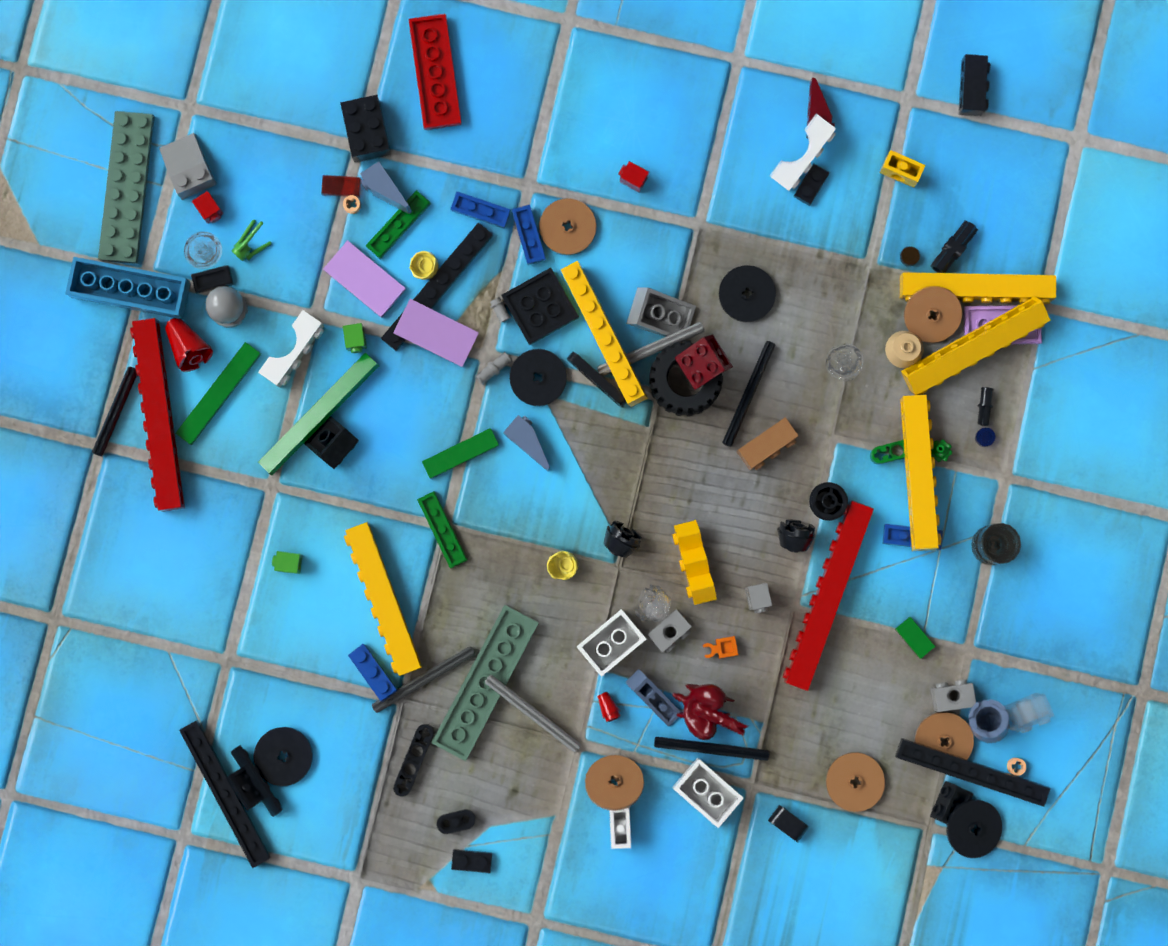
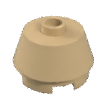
M910 331L894 333L888 339L885 347L888 360L899 368H907L920 361L924 351L920 338Z

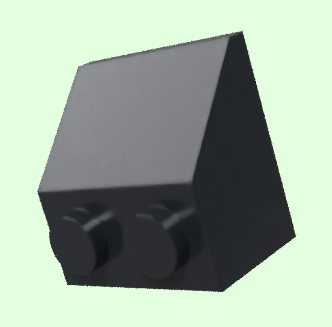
M330 416L304 444L331 468L335 469L359 440Z

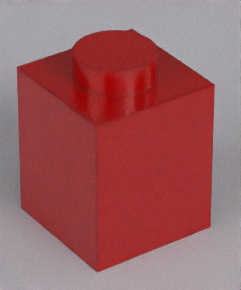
M629 161L627 166H622L618 175H620V183L640 193L649 177V172Z
M208 191L192 201L207 224L217 222L221 215L224 214Z

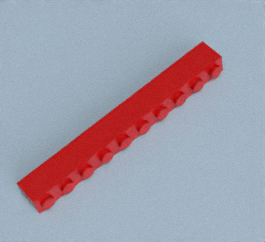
M156 318L132 321L133 327L130 328L131 337L135 340L133 353L137 357L138 362L135 365L137 376H140L138 390L143 398L141 411L145 413L146 420L143 421V427L148 435L146 448L147 451H150L151 456L148 459L150 470L153 471L151 485L156 493V496L153 498L154 506L161 512L184 509V496L160 323Z
M850 501L847 505V509L843 514V521L838 523L835 530L838 533L836 540H832L829 551H831L830 557L825 558L822 569H825L823 576H819L816 582L818 590L816 595L812 594L809 602V605H811L810 612H806L802 621L805 624L803 631L799 630L796 637L798 645L796 649L791 651L789 660H792L790 667H786L782 677L785 678L784 683L805 691L809 690L874 508L855 501Z

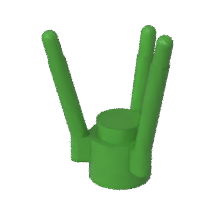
M253 219L231 250L241 261L245 258L250 260L255 254L272 244L269 241L254 251L249 252L251 248L247 244L263 225L262 221L246 238L255 223Z

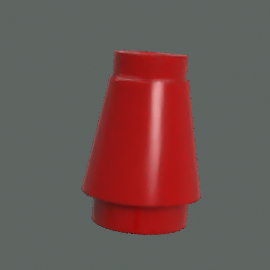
M608 692L597 696L602 717L606 722L613 721L621 716L619 713L620 709Z

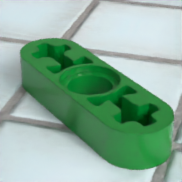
M904 440L875 447L870 453L871 461L875 464H883L905 458ZM895 445L902 447V455L896 456L893 454L892 449ZM888 447V453L891 457L890 459L888 458V455L883 456L881 460H879V458H875L874 455L877 453V450H879L880 453L887 452L886 448Z

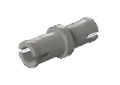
M503 352L496 360L489 362L488 366L475 375L481 385H484L494 375L500 374L499 371L511 363L512 360Z

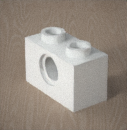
M629 807L616 811L609 810L611 849L631 848Z

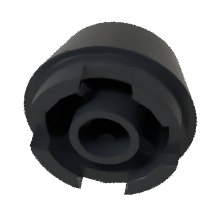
M825 482L812 490L809 505L815 516L822 520L832 521L844 514L847 509L848 498L841 486L832 482Z
M787 519L786 523L781 521L780 527L777 529L780 546L794 553L807 551L816 537L814 533L815 526L809 524L807 527L801 524L800 520Z
M613 521L610 526H607L604 545L613 555L627 558L640 548L639 544L642 537L633 528L629 530L624 527V523Z

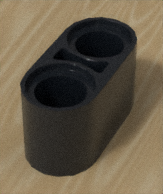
M778 805L768 819L770 823L797 843L809 828L808 825L781 805Z

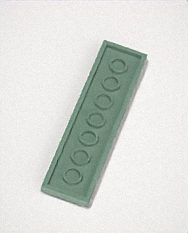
M115 111L98 254L100 261L138 264L154 123L153 114Z
M504 605L439 727L432 744L464 761L467 760L501 696L489 687L485 680L489 675H493L506 686L537 628L538 622Z

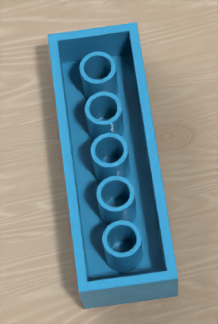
M73 257L65 294L74 299L183 319L191 282L182 277Z

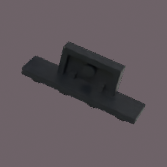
M241 745L237 746L231 751V754L240 769L226 777V780L247 811L258 803L263 802L271 816H276L283 811L280 801L274 797L270 791V786L260 776L259 769L253 765L247 751Z

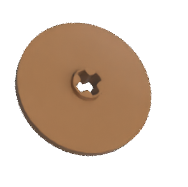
M570 198L560 199L551 203L544 210L539 224L540 235L543 242L552 251L562 255H574L585 250L593 241L596 233V220L590 208L583 202ZM567 222H570L573 229L565 231L563 225H567Z
M929 286L918 290L910 297L904 310V321L907 329L916 334L921 341L928 343L940 342L949 338L958 329L962 319V308L958 298L950 290L939 286ZM932 310L937 312L934 319L929 317Z
M938 712L922 721L916 731L915 742L968 759L973 750L974 737L970 726L960 716L950 712ZM942 737H943L944 739L948 737V739H947L948 744H947V745H945V744L940 745V744L942 743V742L940 741V739H941Z
M853 752L838 757L831 764L826 776V787L829 796L839 807L852 812H860L873 807L880 800L885 787V778L881 767L873 758L863 753ZM855 777L860 781V784H857L856 787L850 783Z
M610 755L597 760L591 765L586 774L585 788L589 798L597 806L612 811L622 810L630 807L640 798L644 788V778L641 769L634 761L624 756ZM611 780L618 782V785L614 786L613 783L611 784Z

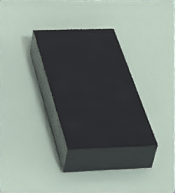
M228 265L191 274L196 294L213 290L220 286L233 285Z

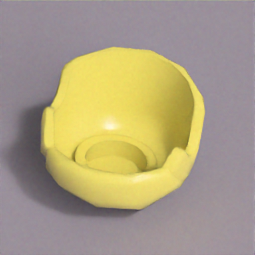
M421 251L411 258L409 269L415 278L427 280L437 273L438 261L431 252Z
M558 551L547 562V571L554 579L568 580L578 570L577 559L568 551Z

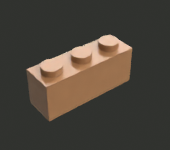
M785 417L738 449L737 453L749 470L753 468L758 470L765 465L764 460L768 457L772 460L781 454L779 450L784 446L788 449L797 443L795 439L798 437V434Z

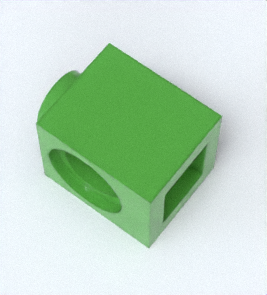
M362 323L343 326L347 351L360 353L363 352L362 349H367Z
M277 551L272 559L274 571L300 574L303 555Z

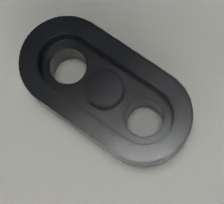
M468 809L443 814L437 820V829L443 834L470 829L475 824V814ZM465 815L470 819L467 823L462 820V817ZM444 820L450 821L449 827L444 826Z

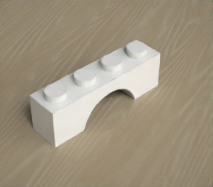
M815 114L804 129L809 139L806 153L796 161L786 162L781 160L770 175L772 179L788 191L791 188L795 189L801 181L799 177L802 173L806 174L812 167L811 161L814 157L818 158L824 151L823 145L826 141L829 143L836 135L834 132L836 128L817 114Z
M302 310L292 324L297 337L296 345L292 352L281 358L269 357L258 372L279 388L288 383L292 370H296L302 362L300 359L304 354L307 355L310 352L315 338L319 339L324 332V325L304 310Z

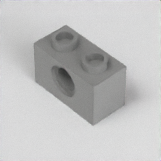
M764 583L745 588L749 611L754 610L755 613L768 611L767 607L772 606L768 584Z
M675 609L652 629L647 636L661 652L666 650L668 653L676 646L674 642L677 639L681 638L683 640L691 633L689 629L692 626ZM667 627L675 629L676 634L673 638H668L665 635Z
M967 680L955 681V685L949 686L947 682L937 683L935 688H931L935 712L971 708L976 704L973 683H967ZM952 690L957 692V698L954 701H951L949 698V693Z

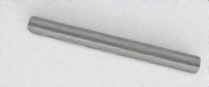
M698 322L626 355L631 364L664 350L668 345L672 346L676 342H683L705 331L701 322ZM607 363L597 367L601 376L612 373Z
M493 675L487 677L485 683L570 750L576 752L580 748L581 744Z

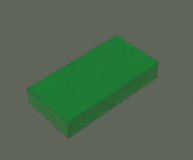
M908 617L895 628L896 632L919 659L935 647L911 617Z

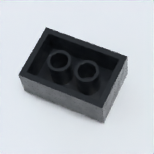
M378 95L340 102L354 163L391 155Z

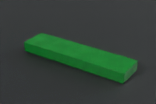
M417 190L406 201L412 213L408 214L399 209L366 244V247L379 259L387 253L431 205Z
M491 428L423 460L422 463L429 478L432 479L498 447L499 444Z
M435 491L417 499L450 569L468 561Z

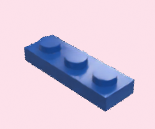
M458 191L451 206V211L504 229L511 209Z
M530 205L512 209L527 265L546 260Z
M885 524L882 544L911 547L910 527ZM937 530V534L940 533L941 545H938L939 548L936 550H941L943 531Z
M362 644L348 655L381 702L398 691L365 644Z

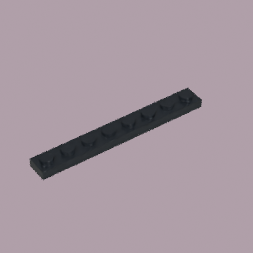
M477 223L413 300L432 309L493 237V234L480 223ZM403 312L381 337V340L395 351L406 340L393 334Z
M198 720L180 729L179 731L251 867L254 868L270 859L271 857L243 804L226 780L228 776Z
M901 738L895 754L896 758L1043 807L1051 789L1048 786Z

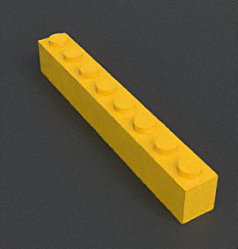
M576 261L561 269V272L627 404L633 407L648 399L581 264Z
M903 272L900 275V299H905L906 302L918 290L929 286L946 288L954 293L958 300H962L963 303H972L974 300H981V303H992L993 300H1000V303L1003 304L1012 303V301H1019L1022 304L1035 296L1043 301V304H1050V301L1056 298V275Z
M1034 296L900 372L909 390L914 395L924 394L929 388L942 384L945 379L960 374L961 370L976 365L979 360L992 356L995 351L1010 346L1013 341L1026 337L1029 332L1044 327L1045 323L1051 320L1043 301Z
M926 395L903 396L900 399L911 548L912 551L936 550L939 548L938 545H941L940 533L937 534V526H939L940 520L935 509L938 506V497L934 495L936 476H933L932 471L935 468V459L931 457L933 439L930 438L929 431L932 430V421L928 419L930 401L927 400Z
M366 522L345 530V542L347 546L352 548L353 553L350 555L354 565L358 564L360 571L357 574L360 582L365 583L366 589L364 593L367 600L372 602L371 612L374 619L378 618L380 625L377 628L380 636L385 637L387 644H384L387 655L392 656L393 662H391L394 673H398L401 676L422 668L369 523Z

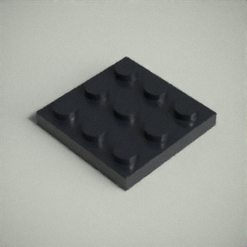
M552 268L543 271L501 295L529 345L579 318Z

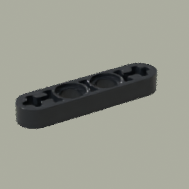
M573 351L566 358L619 407L622 408L627 403L623 394L577 353Z
M429 724L420 725L414 734L394 783L393 789L398 796L408 795L414 785L434 735V730ZM425 727L428 728L430 736H426L423 741L427 742L426 746L421 742H415L416 738L418 740L421 739L422 733H420V730H424ZM416 745L421 746L423 749V754L419 757L414 756L412 753V748ZM407 764L415 766L414 774L408 775L405 772ZM401 775L406 778H412L411 782L409 780L406 782L405 787L408 790H404L402 793L399 792L400 788L397 787L398 784L401 785L404 781V778H400Z

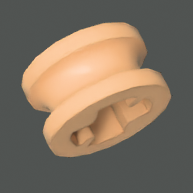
M349 195L344 199L343 206L348 213L355 214L360 210L361 203L356 196ZM356 201V207L347 208L349 207L348 202Z
M1011 758L1007 763V770L1010 774L1020 776L1026 771V764L1020 758ZM1019 761L1018 765H1021V769H1017L1014 772L1015 769L1012 768V764H1016Z

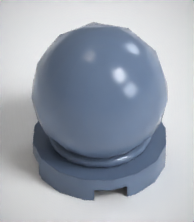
M992 699L977 702L971 708L969 725L977 739L985 743H996L1002 740L1008 733L1010 728L1009 715L1006 708L1000 702Z

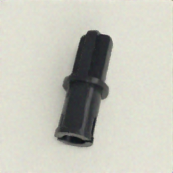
M981 387L980 404L977 405L979 407L978 425H989L990 411L993 408V405H991L993 388Z

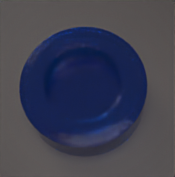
M981 428L975 434V441L981 447H988L994 443L995 433L990 428Z

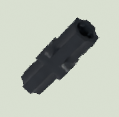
M965 220L956 233L944 244L942 251L931 264L932 269L936 273H946L953 262L965 251L966 245L978 231L974 224Z

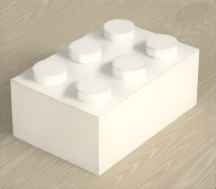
M621 609L581 642L577 648L602 677L643 643L646 638Z
M698 757L672 787L717 828L721 826L744 799Z

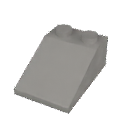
M194 133L159 148L171 182L181 199L217 185Z
M638 287L626 324L667 337L690 326L696 306L650 288Z

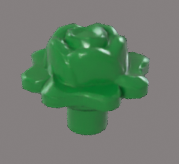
M943 439L940 443L935 440L931 450V457H934L937 462L947 461L948 457L953 454L950 450L952 448L951 444L946 443Z

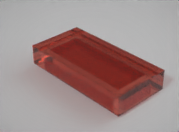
M323 175L322 195L344 197L354 195L360 197L361 177Z

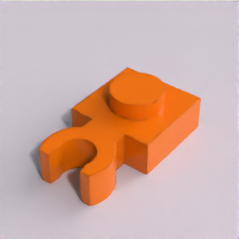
M735 636L715 639L716 645L710 643L703 644V647L711 648V653L704 655L705 658H711L715 653H718L719 658L738 655Z

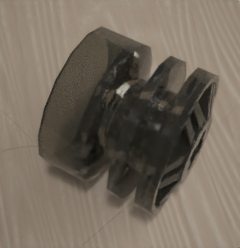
M997 523L977 530L972 538L971 546L974 556L981 563L998 565L1008 563L1016 558L1020 551L1021 541L1020 536L1013 527L1008 524ZM994 541V548H991L992 542Z

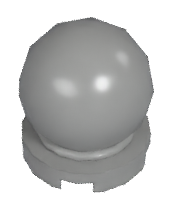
M217 287L206 298V311L209 317L225 328L241 324L248 313V305L245 298L232 287Z

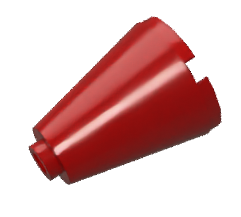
M172 318L167 322L165 330L177 367L182 372L196 370L199 368V363H207L213 350L192 328L180 318Z

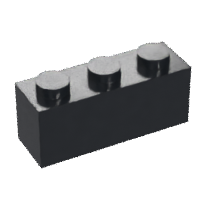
M965 54L961 60L959 115L982 116L985 110L987 111L989 100L986 99V92L989 91L990 84L987 81V74L990 72V62H988V56Z

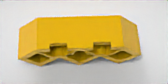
M693 520L674 525L675 533L672 534L674 545H678L682 560H679L681 572L685 571L688 587H686L688 598H692L694 605L717 600L697 521Z

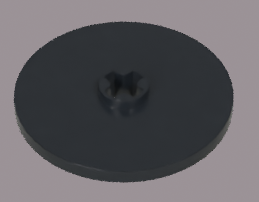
M750 265L739 266L729 271L719 287L721 307L727 315L741 322H754L766 316L772 309L776 298L775 285L771 277L764 270ZM745 289H748V291L752 293V295H750L748 299L745 295H742V293L745 292Z
M533 349L524 352L514 361L509 379L511 388L518 399L528 405L544 406L557 400L563 393L567 374L563 362L554 353L544 349ZM535 373H537L538 375H540V374L543 375V376L541 377V378H542V381H541V382H539L538 380H537V381H534V379H535L534 374H535Z
M278 727L266 732L259 739L254 750V764L259 769L260 776L270 784L277 786H288L297 783L308 773L312 764L313 754L308 739L298 730L289 727ZM281 751L284 754H288V757L285 758L286 762L278 758L281 755Z
M979 799L968 800L958 805L951 813L947 822L946 833L949 844L958 854L967 858H979L990 853L998 844L1002 833V821L998 811L991 804ZM974 825L977 826V829L972 832L971 829L974 828Z

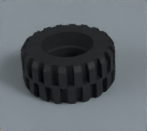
M685 341V343L676 342L672 346L668 345L656 356L650 370L649 386L653 398L657 400V404L660 407L665 408V411L675 413L676 416L686 415L688 417L693 416V414L702 413L712 406L722 389V373L704 384L701 390L693 396H680L670 388L668 374L670 369L678 363L675 357L692 346L693 343L691 341Z

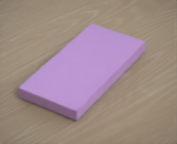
M348 240L323 268L327 274L381 318L406 290L404 286Z
M409 299L393 334L463 367L479 332Z
M964 306V336L1016 306ZM1041 328L1029 332L1026 337L1019 338L1013 341L1012 344H1041Z

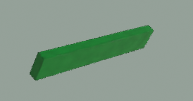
M245 342L175 434L192 445L254 365L261 353Z

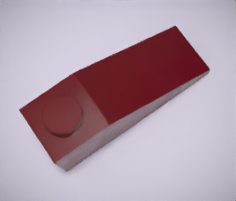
M812 78L809 86L807 125L817 114L835 127L816 78Z

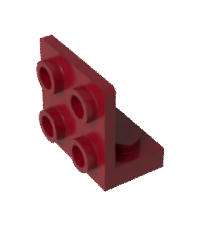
M713 334L703 337L675 357L695 390L720 373L726 372L733 367Z

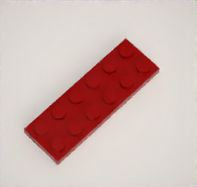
M446 14L408 19L424 130L462 125Z

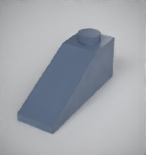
M379 161L360 173L363 179L361 184L366 191L370 190L379 199L408 214L412 213L408 203Z
M518 415L503 432L504 435L548 471L550 466L536 433L531 426L532 422L526 416L521 418Z
M640 669L625 682L668 727L678 718L676 714L681 711Z

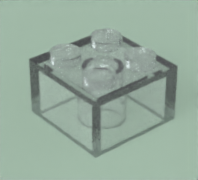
M1041 693L1031 694L1004 706L1009 715V730L1016 732H1028L1032 730L1033 725L1046 724L1050 722L1049 718L1054 716L1046 695Z

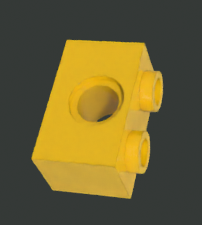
M890 150L879 173L914 188L921 177L925 165Z

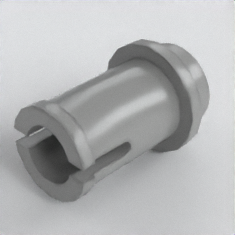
M499 297L490 302V307L494 309L500 323L511 318L503 304L504 300H501Z

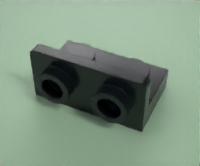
M945 781L932 808L930 817L947 824L953 810L961 803L971 800L973 793Z

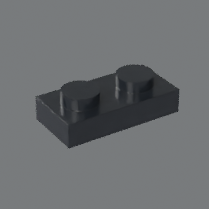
M813 163L793 197L810 206L828 177L829 172Z
M453 849L451 870L490 873L492 852Z

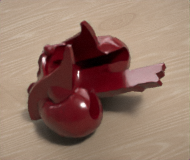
M687 684L686 688L691 691L687 696L673 693L672 696L675 697V700L683 702L684 705L683 712L676 715L684 718L689 731L698 739L710 740L717 731L716 724L742 736L745 733L743 729L748 728V725L729 717L730 713L724 714L717 711L723 707L726 701H735L727 697L722 688L717 685Z

